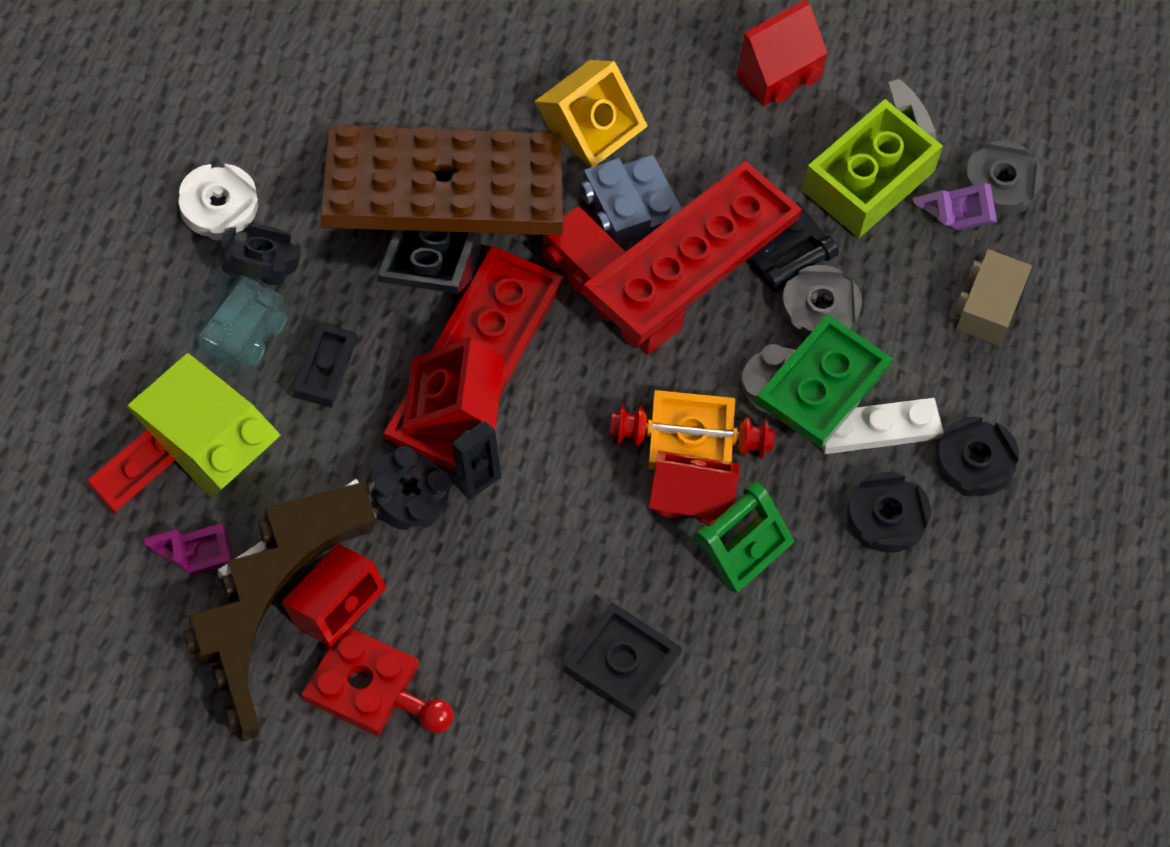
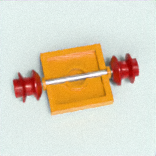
M655 390L652 420L648 419V423H646L647 414L642 406H639L635 414L626 413L624 405L621 404L620 412H612L610 436L618 437L617 445H620L624 437L632 438L635 447H638L645 439V432L647 431V437H650L648 470H655L658 450L732 462V445L737 443V448L742 457H746L749 450H757L760 458L764 459L765 451H773L775 428L768 427V419H764L761 426H753L750 418L746 417L739 425L738 431V428H734L735 398Z

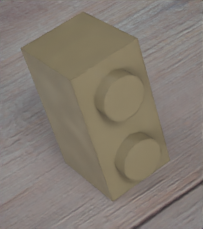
M988 249L982 263L978 261L973 263L966 281L973 285L970 294L962 291L954 311V314L961 316L956 329L1001 346L1032 265Z

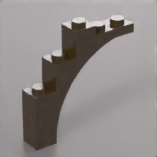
M364 482L265 508L264 522L259 523V532L264 547H272V549L229 560L226 570L227 575L221 576L227 601L235 600V603L189 616V629L183 630L189 655L197 654L200 666L213 662L218 663V665L212 666L215 684L218 691L226 690L230 706L224 707L230 732L238 731L241 742L257 738L260 732V725L248 689V672L251 649L263 617L281 589L307 563L323 552L335 547L338 543L341 544L373 532L376 518Z

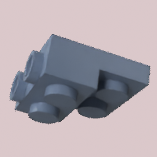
M654 155L624 165L620 158L585 169L583 182L579 184L580 194L586 205L592 204L597 213L595 214L596 223L618 245L649 235L682 210Z

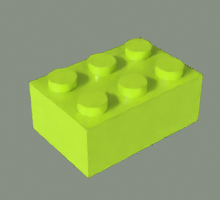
M884 99L808 165L802 191L855 236L860 238L935 172L943 145Z

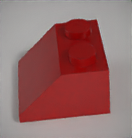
M807 0L795 4L744 33L736 76L763 107L773 101L777 103L785 101L796 88L803 84L811 86L823 76L828 52L812 8Z
M468 337L412 358L402 430L412 434L457 439L463 431L470 428L473 429L485 420L495 430L505 358L473 337Z

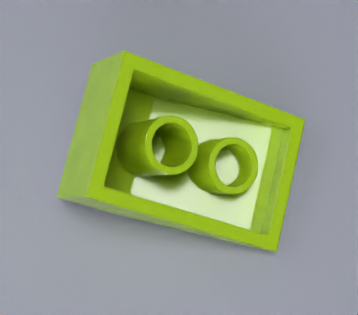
M189 353L185 354L126 406L211 498L281 436L253 404Z

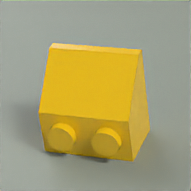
M589 60L534 101L549 130L552 133L560 134L561 141L590 168L597 166L648 126L615 61Z

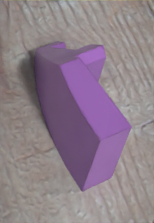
M981 183L950 192L941 190L913 198L915 205L928 211L944 225L951 226L956 230L997 222L991 184Z

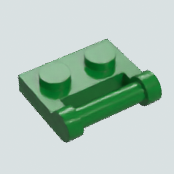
M755 481L743 490L744 495L709 526L703 525L694 533L696 542L708 554L725 586L730 591L736 593L741 591L795 542L768 492L761 484ZM755 508L759 515L723 545L720 538Z

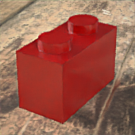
M658 450L649 509H654L658 515L668 518H679L681 514L695 516L699 522L710 525L734 504L739 479V464Z
M338 543L282 601V604L294 625L300 631L331 647L387 587L372 560Z

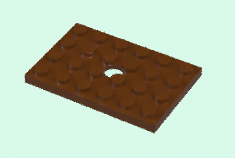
M352 124L329 126L321 228L562 235L561 136L558 133H549L547 131L528 133L511 132L505 129L473 131L468 128L441 130L431 127H420L412 129L395 128L388 125L380 127H357ZM434 172H452L455 174L452 175L451 181L439 182L436 181Z

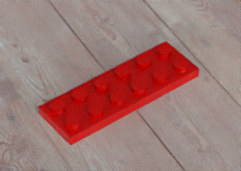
M744 161L583 285L582 294L640 345L800 218L802 208L748 162Z
M492 245L431 351L468 337H473L505 358L500 390L501 396L560 291L564 276ZM406 394L384 432V441L397 447L408 446L415 452L428 457L435 464L456 473L452 442L456 440L455 438L412 434L402 430L407 399Z

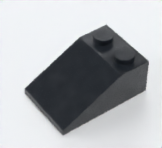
M395 230L379 270L377 282L458 294L473 279L480 259L481 233Z

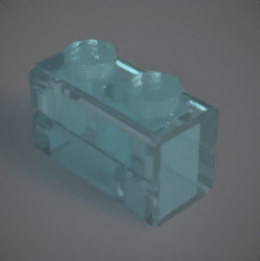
M247 276L242 277L199 335L201 353L239 374H242L249 364L255 366L264 354V343L271 334L278 335L286 323L287 314H285V304L282 295L268 287H262L260 283Z

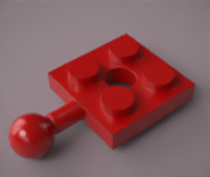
M350 627L329 648L301 694L303 701L377 737L381 734L396 707L419 717L423 728L431 733L445 732L450 728L454 719L453 709L446 701L432 699L425 702L405 692L419 668V659ZM358 672L368 673L373 678L371 684L363 689L352 687L349 684V679Z

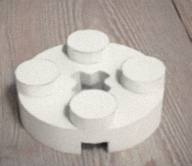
M211 164L203 165L190 172L180 186L178 202L183 221L194 232L203 236H209L213 240H221L226 231L237 227L236 234L243 231L253 221L258 210V199L254 181L245 171L234 165L224 164V168H211ZM223 195L227 197L224 205L214 206L211 204L210 197L212 196L218 199Z

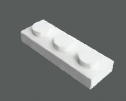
M935 398L855 408L822 447L824 454L942 439L944 432Z

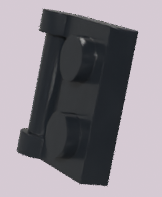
M796 202V204L802 208L800 218L747 259L773 292L784 287L788 279L797 275L805 267L813 266L823 259L830 261L839 255L836 242L822 232L799 202ZM808 242H811L814 246L779 267L771 265L774 261Z

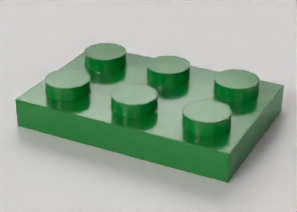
M827 314L759 392L755 403L822 449L891 367L893 358Z

